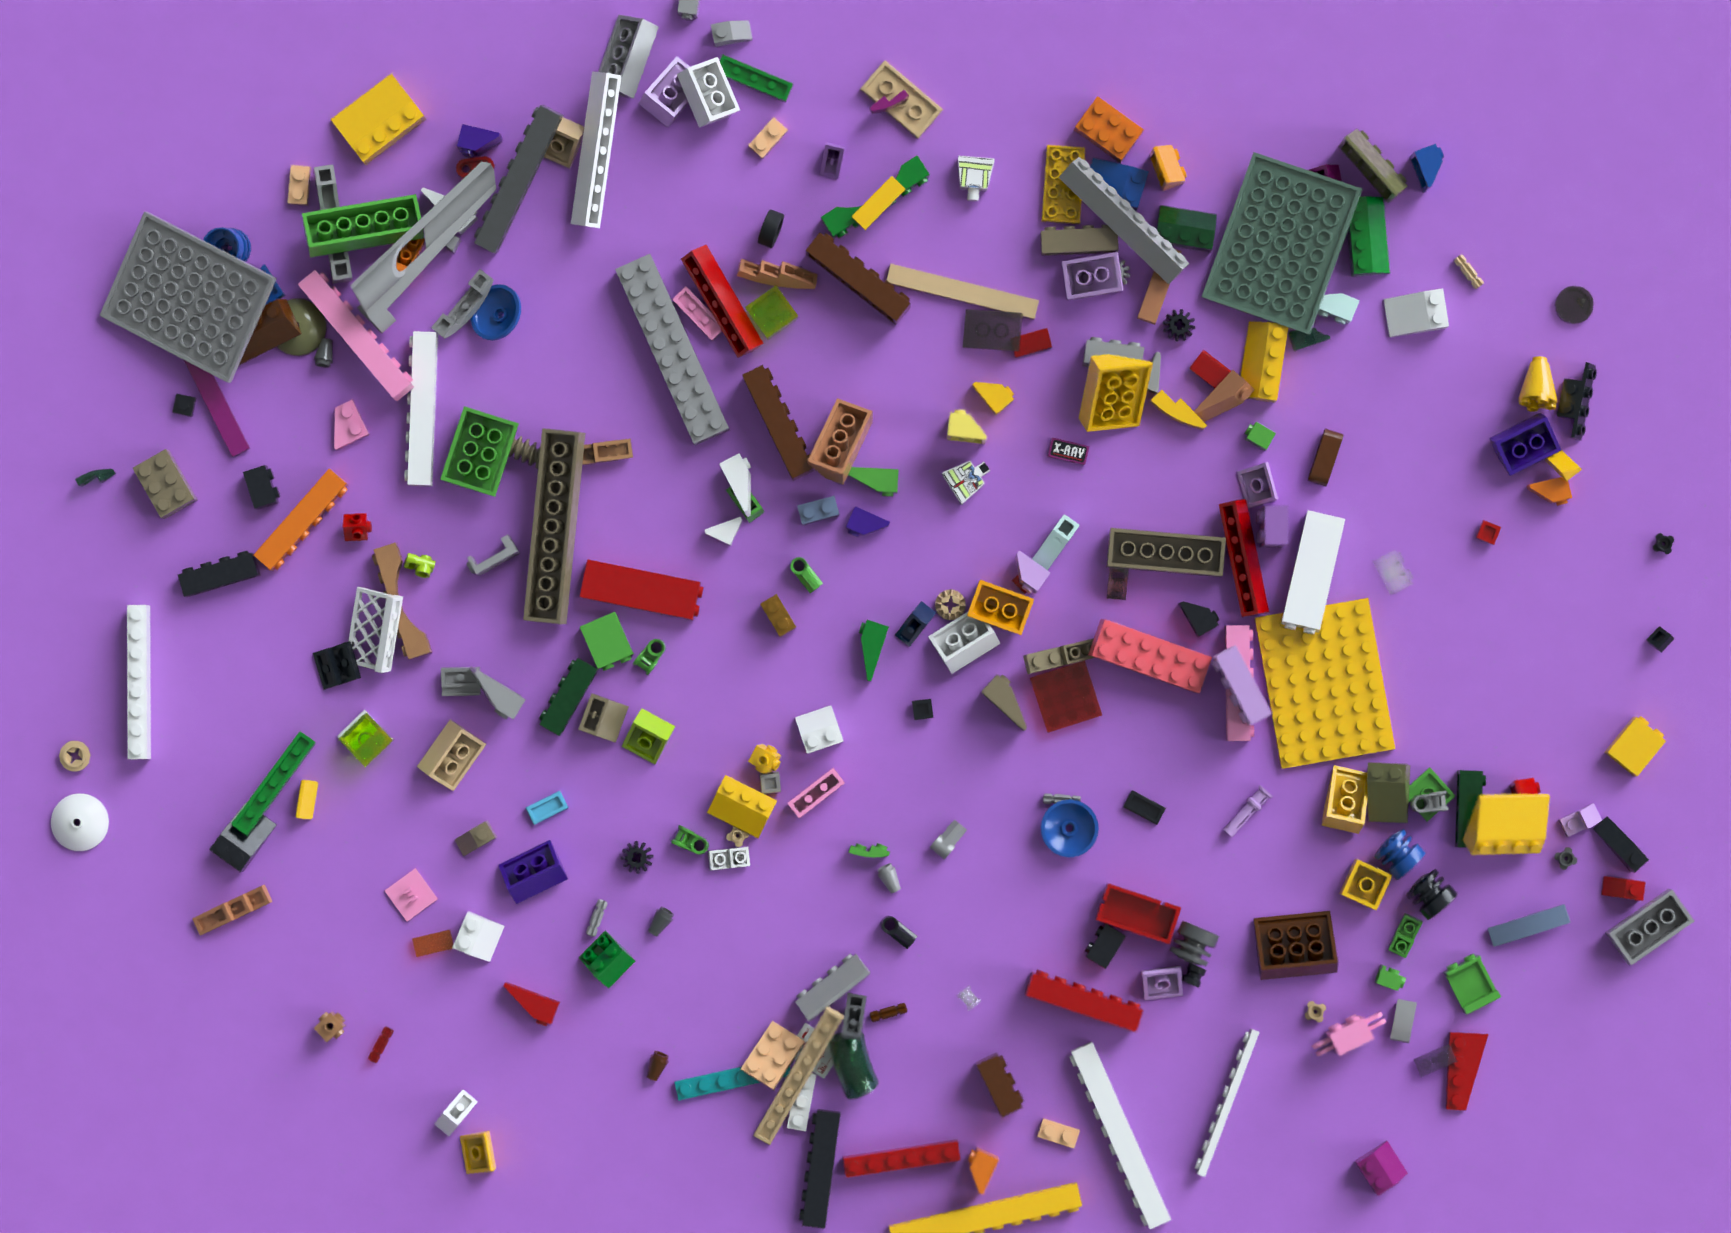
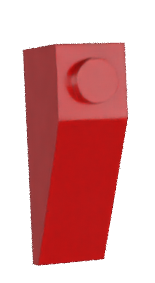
M505 982L504 987L534 1019H537L536 1023L543 1026L553 1023L560 1001Z

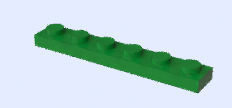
M299 731L231 825L248 836L315 746L316 742Z

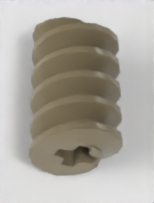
M522 436L517 440L514 438L508 457L514 454V459L518 460L521 457L522 463L529 459L528 465L532 466L536 462L535 467L538 469L540 447L536 448L537 442L530 446L529 439L523 443Z

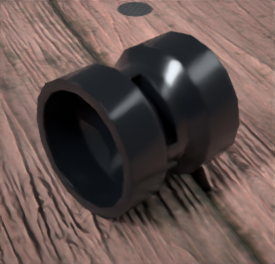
M1189 963L1187 966L1188 971L1183 975L1182 981L1199 988L1201 984L1200 979L1207 970Z

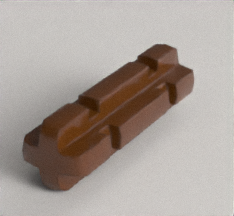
M901 1003L897 1004L898 1006L894 1005L880 1009L878 1012L877 1010L870 1012L871 1021L876 1022L880 1021L881 1018L887 1019L897 1016L899 1013L900 1015L907 1013L906 1004Z

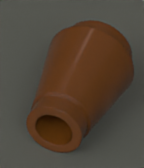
M654 1051L650 1057L646 1077L657 1081L669 1062V1056L663 1052Z

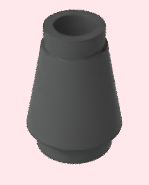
M321 339L314 357L316 366L329 368L330 364L333 363V340Z
M660 907L659 910H656L648 931L658 936L673 921L672 917L674 914L670 910Z

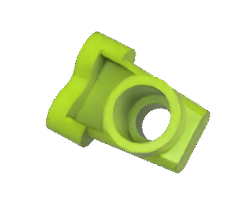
M408 553L404 568L415 569L416 576L429 578L434 570L435 561L431 560L432 558L428 555H421L419 557Z

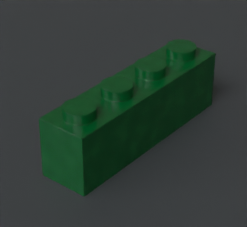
M579 658L576 661H571L567 669L570 671L567 677H562L558 684V687H560L558 693H553L548 702L551 704L547 711L543 710L539 717L541 721L539 725L558 736L562 735L599 670Z
M1457 770L1455 847L1467 848L1463 841L1465 832L1479 795H1485L1482 794L1483 786H1486V775H1483V771Z

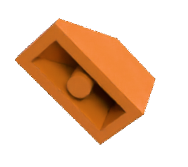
M1562 477L1527 485L1529 491L1549 503L1556 502L1557 506L1568 503L1567 499L1572 498L1569 482Z

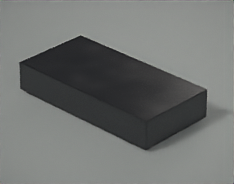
M1133 790L1123 806L1158 825L1166 809Z

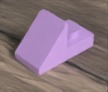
M1592 803L1559 819L1566 836L1569 837L1584 829L1591 828L1602 821L1595 804Z

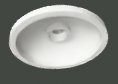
M72 794L65 797L56 805L51 816V829L54 837L62 846L73 851H86L96 847L105 838L109 827V817L106 808L97 798L88 794ZM76 819H79L81 822L79 826L74 824Z

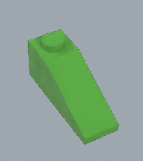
M851 467L848 474L849 477L878 493H882V496L893 497V493H897L898 469Z

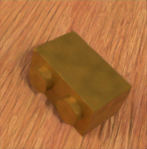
M777 594L760 603L780 637L797 628Z

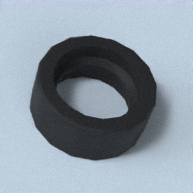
M771 209L768 211L760 230L758 244L773 248L783 224L784 214Z

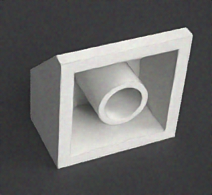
M831 705L795 717L807 754L843 742Z
M469 911L465 916L453 948L490 962L505 926Z

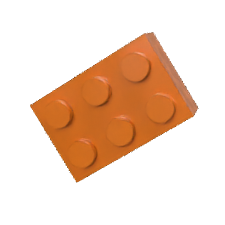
M1097 96L1075 126L1074 131L1121 163L1144 129Z

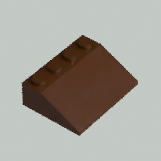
M1330 911L1254 918L1260 980L1337 973L1338 957Z

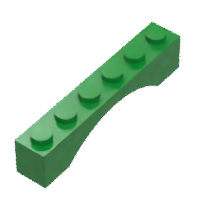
M918 155L901 165L899 174L896 177V180L905 188V191L901 194L902 197L912 192L911 189L916 185L921 187L927 183V178L930 177L929 172ZM861 206L849 208L836 207L821 217L822 222L833 239L845 236L848 233L847 230L852 226L854 228L860 226L852 216Z

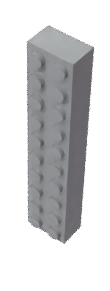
M651 254L615 269L694 445L728 431L729 427Z

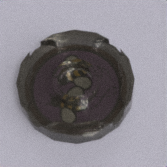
M1569 286L1562 290L1556 298V313L1566 323H1581L1587 320L1593 312V297L1583 287Z

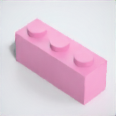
M832 768L788 802V805L800 818L845 782L835 769Z

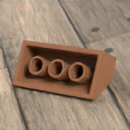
M837 398L807 463L824 478L844 485L873 423V411Z

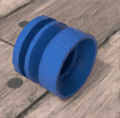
M225 227L214 228L203 239V241L244 262L249 259L251 242L248 236L241 230Z
M1404 829L1387 838L1374 855L1377 860L1384 855L1386 856L1381 861L1382 865L1390 861L1393 863L1388 872L1396 880L1407 874L1426 854L1418 843L1411 847L1408 846L1412 840L1411 836L1402 840L1407 833Z

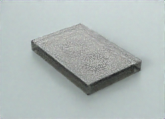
M966 309L963 348L1019 352L1023 313Z

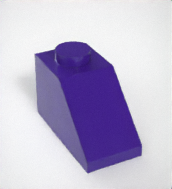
M855 506L846 528L849 529V534L858 537L859 534L864 536L888 527L890 521Z

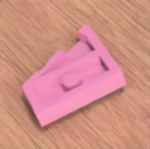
M353 400L335 407V450L369 435Z

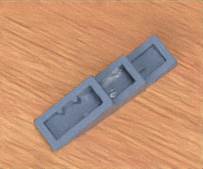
M1565 904L1489 927L1488 931L1495 947L1568 924L1570 919Z

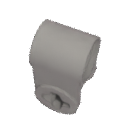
M1446 791L1414 796L1410 801V807L1414 812L1419 813L1449 810L1445 800ZM1418 799H1422L1424 801V807L1422 809H1418L1416 807V801Z

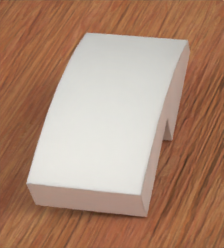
M748 847L708 851L710 870L750 866Z

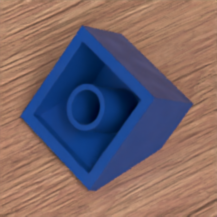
M1436 144L1417 150L1410 156L1423 192L1428 191L1433 185L1443 162L1442 158H1444L1442 149L1437 147Z

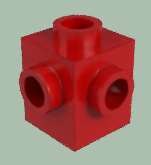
M367 513L344 514L343 532L345 541L368 540V533L372 532V523L368 521Z

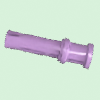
M1259 785L1258 791L1248 798V803L1223 829L1231 837L1237 833L1256 811L1262 809L1261 806L1268 798L1273 797L1261 785Z

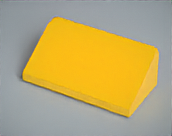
M1562 450L1544 459L1566 481L1582 470Z
M301 780L296 818H313L318 788L317 781Z

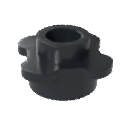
M1658 533L1655 536L1654 551L1670 554L1674 542L1673 536H1663L1662 533Z

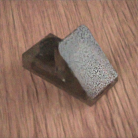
M1109 567L1107 599L1126 600L1129 568Z

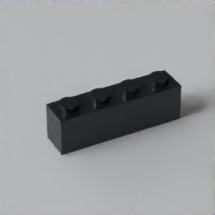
M243 551L237 553L238 557L230 559V556L218 559L219 562L212 564L210 561L200 564L201 568L193 569V567L183 569L182 573L178 574L184 597H190L260 576L256 558L253 556L254 553Z

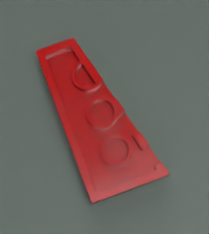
M1449 1032L1447 1110L1467 1109L1489 1034Z

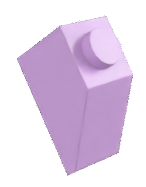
M1019 551L1015 556L1019 581L1026 592L1036 594L1050 572Z

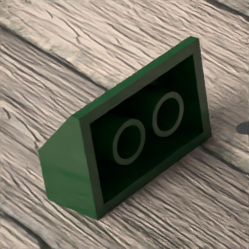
M1160 205L1156 229L1158 234L1165 240H1168L1172 246L1211 252L1217 214Z

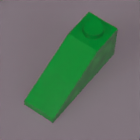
M867 620L866 623L862 622L859 634H862L861 641L867 681L871 682L889 627Z

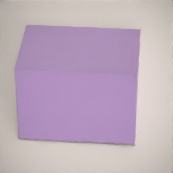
M1268 462L1237 471L1248 508L1278 500Z
M1180 966L1141 971L1145 1000L1183 995Z

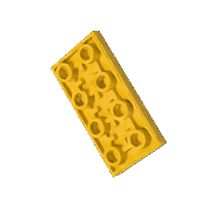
M1047 145L1042 222L1080 224L1082 200L1059 179V176L1078 157L1084 160L1085 147Z

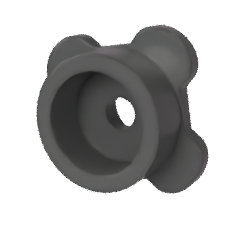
M1569 847L1555 854V859L1559 861L1562 870H1566L1568 866L1577 863V858L1574 857L1572 849Z

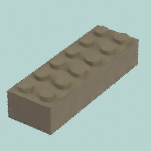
M1110 528L1106 567L1222 577L1226 538Z

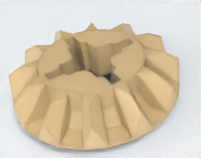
M945 590L936 598V611L939 616L946 620H955L965 611V599L956 590ZM950 596H952L953 603L959 605L953 607L951 613H949L947 606L942 605V603L949 602Z
M80 741L66 743L61 748L59 754L61 764L69 771L84 769L89 764L91 756L89 748ZM76 751H78V756H80L82 760L75 759V761L72 762L73 757L68 752L75 753Z

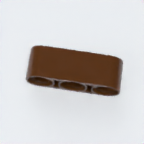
M1325 428L1308 481L1327 486L1344 434Z

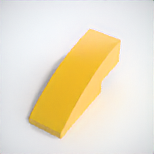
M1161 390L1150 400L1159 411L1179 423L1202 430L1207 426L1181 398L1175 403Z

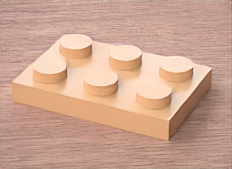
M772 1021L741 1067V1070L774 1090L805 1041Z

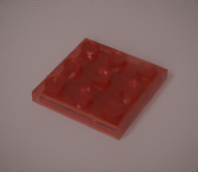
M1085 660L1030 678L1047 733L1102 716Z

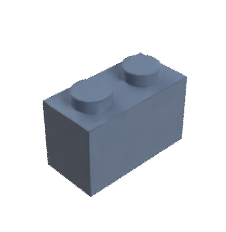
M835 496L797 506L802 525L840 516Z

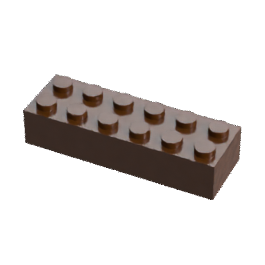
M819 232L806 249V255L895 325L898 324L909 310L911 303L908 296L902 292L898 294L894 291V286L890 282L880 280L879 274L872 268L870 270L864 267L865 263L855 256L853 259L849 255V250L841 244L839 247L834 244V239L827 233L823 235Z
M761 365L742 374L792 480L795 481L813 472V467L807 463L811 454L806 455L804 449L807 446L803 438H798L796 434L798 427L794 419L789 420L788 418L790 411L786 403H781L779 399L782 395L778 386H773L771 383L774 379L769 368L765 369Z

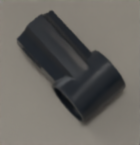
M885 916L881 920V929L906 949L917 938V935L896 918ZM889 919L895 923L892 930L885 928V922Z

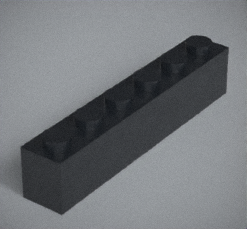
M818 1109L817 1113H813L812 1124L815 1125V1132L810 1133L809 1144H813L812 1152L808 1151L807 1156L810 1170L805 1171L804 1182H808L807 1190H803L802 1194L805 1208L800 1209L799 1220L803 1221L802 1226L824 1229L826 1226L840 1120L839 1111Z

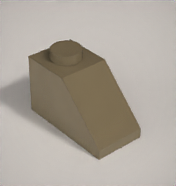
M485 821L456 838L455 842L462 855L466 856L494 840L497 836L489 822Z

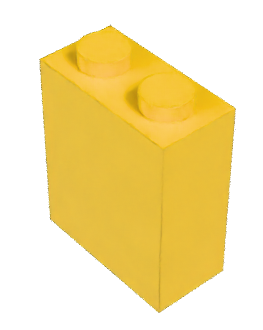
M1637 716L1632 717L1604 752L1634 777H1637L1666 742L1663 738L1664 734L1656 728L1654 730L1648 726L1649 722L1641 716L1639 718Z

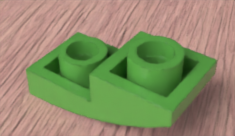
M858 843L855 846L851 845L849 853L863 857H885L890 854L887 851L888 847L879 843L876 846L872 845L869 852L866 851V846Z
M1405 913L1388 950L1406 958L1422 925V921Z

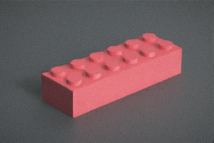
M1100 619L1088 654L1100 660L1199 694L1212 657L1106 619Z

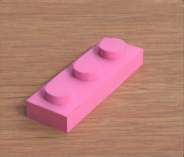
M686 286L672 299L711 341L722 332L713 314Z

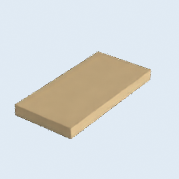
M886 60L860 88L875 103L883 96L890 101L902 90H905L909 98L900 105L885 112L917 139L920 138L943 111L940 106Z

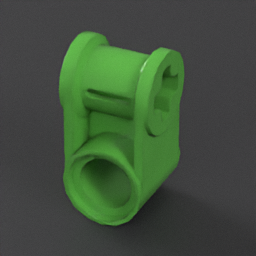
M660 639L651 640L635 659L633 665L639 666L646 671V675H649L666 650L665 643ZM655 642L660 643L662 646L659 653L652 651V644Z
M681 825L678 826L679 830L675 838L671 840V843L695 854H704L708 851L709 842L705 838ZM698 840H702L705 844L702 851H697L695 848V843Z

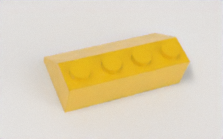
M1249 321L1240 376L1255 390L1247 399L1273 403L1277 401L1288 327L1272 322Z

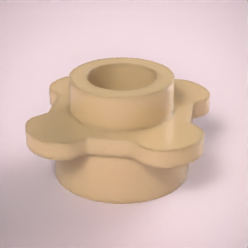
M735 827L726 835L727 840L734 842L736 847H741L745 838L749 837V834Z
M1313 1001L1308 1002L1305 1018L1322 1022L1326 1006L1324 1004H1315Z

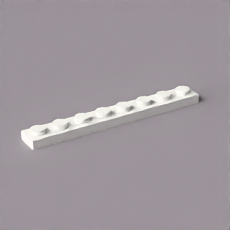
M1250 1029L1249 1032L1246 1031L1242 1042L1245 1045L1243 1050L1239 1049L1237 1053V1066L1231 1069L1229 1075L1231 1082L1223 1090V1103H1219L1215 1112L1218 1115L1215 1122L1212 1121L1208 1131L1211 1133L1209 1140L1205 1139L1201 1149L1204 1151L1203 1156L1197 1159L1195 1165L1196 1173L1203 1177L1207 1173L1258 1038L1259 1032L1254 1029Z

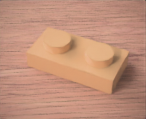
M773 117L748 147L763 159L786 134L788 129Z
M291 165L288 204L308 205L310 166Z
M1043 1118L1037 1137L1075 1148L1080 1130Z

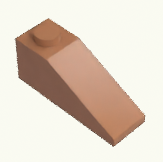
M1232 370L1194 412L1205 422L1242 404L1255 389L1238 373Z

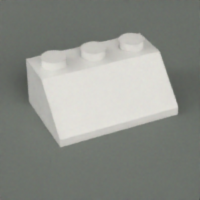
M968 612L928 636L951 674L1001 644L988 623L968 617Z

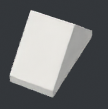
M738 517L705 529V533L731 546L742 523V519Z

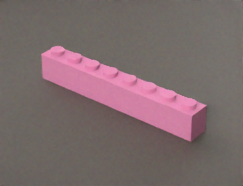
M316 270L311 272L298 283L299 287L396 401L400 400L414 388L411 383L413 381L411 376L406 371L402 373L399 369L401 364L395 357L391 359L387 355L389 350L383 343L379 345L375 341L377 336L371 329H365L363 326L365 322L359 315L354 316L351 312L353 307L347 300L343 302L339 298L342 294L335 286L331 288L327 282L330 280L323 272L319 274Z

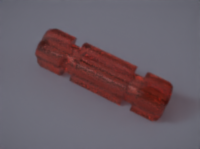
M387 1026L383 1028L382 1035L379 1036L373 1047V1052L368 1057L370 1061L378 1062L381 1057L380 1054L383 1053L389 1042L388 1038L394 1032L393 1029Z

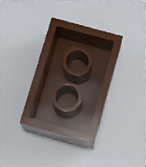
M996 1052L977 1061L976 1065L1001 1117L1023 1108L1021 1103L1024 1100L1020 1091H1015L1013 1085L1016 1083L1011 1073H1006L1004 1069L1008 1066L1003 1056H998Z

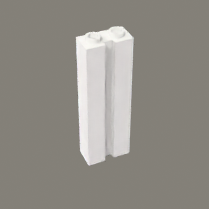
M1307 511L1281 621L1285 628L1296 630V627L1304 629L1303 632L1308 634H1315V632L1318 633L1320 631L1345 523L1344 518Z

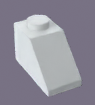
M462 1090L435 1122V1125L450 1136L478 1101Z

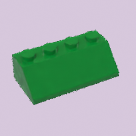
M1363 196L1359 198L1348 229L1351 277L1390 274L1383 197Z

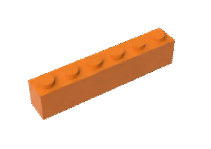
M329 468L253 556L271 571L279 570L285 563L283 559L287 555L291 556L296 551V544L300 540L304 541L309 536L310 528L312 526L316 527L323 518L321 516L325 511L329 512L335 506L334 501L338 496L342 498L348 491L346 487L349 484Z

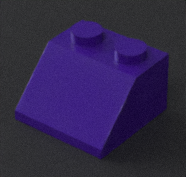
M462 124L457 147L463 153V156L474 158V155L480 156L500 144L503 138L499 132Z

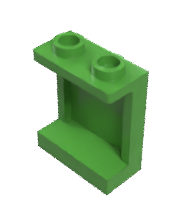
M616 612L580 626L598 669L602 668L603 671L613 668V663L620 661L622 664L631 660V655H634Z
M1474 953L1463 958L1464 962L1460 964L1455 962L1447 966V970L1444 971L1465 1014H1469L1501 997L1481 961L1482 958L1480 955L1475 956Z

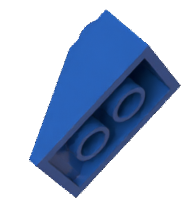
M1093 158L1090 167L1096 173H1099L1103 180L1109 186H1112L1117 191V194L1122 199L1127 200L1131 207L1137 211L1149 171Z

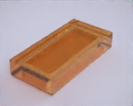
M450 930L412 938L416 957L453 949L454 945Z

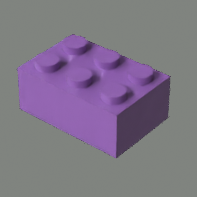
M1264 506L1259 509V512L1256 513V524H1260V531L1256 533V541L1260 543V548L1284 547L1288 545V506Z

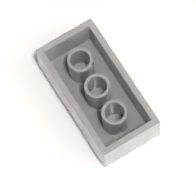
M1667 889L1605 933L1628 965H1633L1693 923L1694 920L1674 891Z

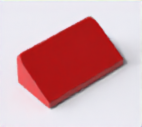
M1048 328L1010 338L1015 358L1052 348Z
M1205 350L1200 353L1190 366V370L1214 388L1231 372V370Z

